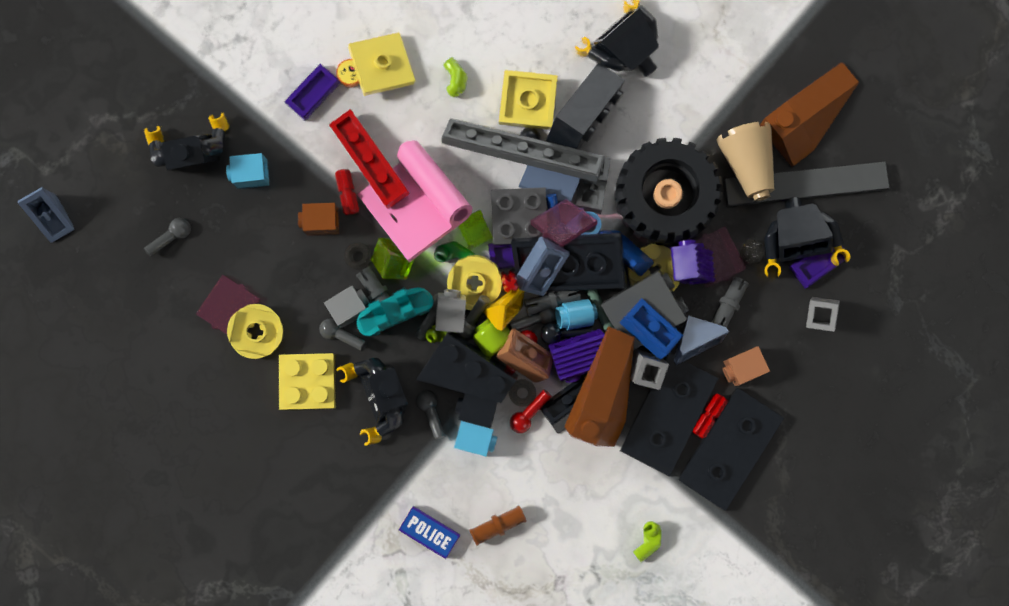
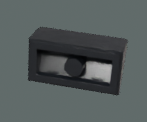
M583 375L581 379L572 382L551 397L540 409L558 434L565 430V423L585 380Z

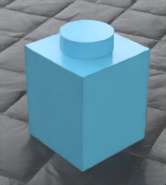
M262 153L229 156L230 165L226 166L228 181H231L237 189L269 186L268 163Z
M461 421L454 448L487 457L488 451L494 452L498 436L493 435L494 429Z

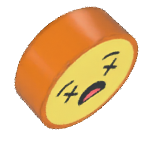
M352 59L342 61L336 71L341 84L350 88L358 86L360 83Z

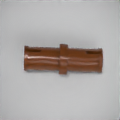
M518 505L516 508L499 516H496V514L491 516V520L473 529H469L476 546L497 535L500 537L505 535V531L527 521L521 507Z

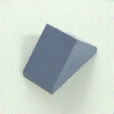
M41 187L18 200L21 208L51 243L75 230L57 195Z
M688 316L682 326L681 334L683 337L678 342L674 362L678 365L722 343L729 332L728 329L718 324Z

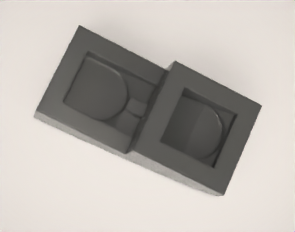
M605 157L597 182L580 178L574 210L590 211L601 215L611 158Z

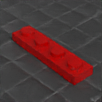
M351 109L329 124L387 209L410 194Z

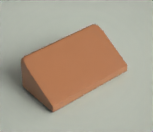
M515 328L511 330L505 345L497 354L499 360L535 383L546 380L550 376L553 363L551 353Z

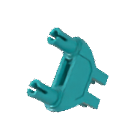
M417 287L400 290L394 293V296L369 304V307L363 310L357 318L358 330L367 337L381 334V331L417 315L421 316L428 313L434 304L433 297L424 288Z

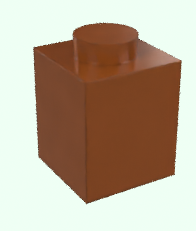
M335 203L302 204V212H298L299 228H303V232L307 236L339 234L338 206Z

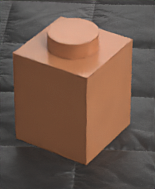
M758 346L723 361L725 367H723L724 375L729 383L733 382L734 386L770 372Z

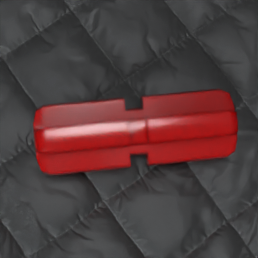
M349 169L338 170L335 172L338 191L342 192L340 199L345 215L356 214L359 212L356 193L352 192L354 184Z
M511 270L508 273L503 271L501 279L504 291L509 293L512 289L516 292L518 284L515 273Z
M715 394L705 408V414L700 416L692 432L702 439L706 438L715 424L714 419L720 416L728 400L720 394Z

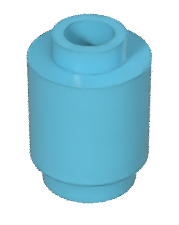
M589 299L562 303L560 307H556L555 316L560 329L572 330L593 326L594 320L598 318V312L594 303L591 304Z

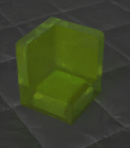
M481 210L472 213L466 221L458 226L469 250L493 240Z
M379 238L371 261L382 278L407 280L414 259L408 262L391 238Z

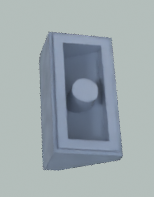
M527 165L519 187H546V195L556 194L558 203L569 207L580 178Z
M540 237L516 276L520 290L544 296L570 255L569 251L547 238Z

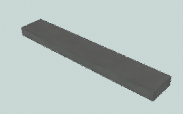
M450 118L441 137L442 144L593 182L598 181L605 159L603 155Z
M886 162L774 173L775 190L770 193L769 198L761 201H754V198H748L737 178L725 179L724 188L727 207L786 201L792 197L805 199L887 190L889 182Z

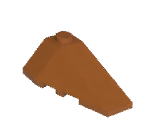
M843 62L790 98L765 117L760 124V127H763L765 122L770 123L772 143L791 167L815 150L859 83Z
M608 326L564 427L571 437L595 446L615 447L626 422L634 336Z

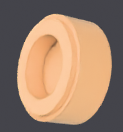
M665 179L657 184L653 196L655 202L660 207L669 209L675 207L680 202L683 191L678 182Z

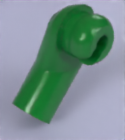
M456 241L441 244L434 251L435 260L442 263L455 258L461 259L466 256L475 255L474 252Z

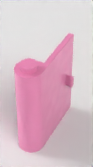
M415 140L406 141L399 147L397 158L400 163L392 168L410 194L387 209L371 185L357 194L408 262L466 221L473 210L469 202L431 156Z

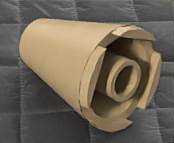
M752 122L728 130L729 136L724 139L722 134L718 136V145L747 197L754 198V201L769 198L770 193L775 190L772 129L770 123L765 122V126L760 127L759 122Z

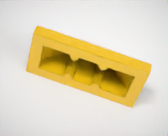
M518 286L516 292L510 290L509 293H506L485 308L483 313L497 330L502 331L521 311L524 291L520 290Z

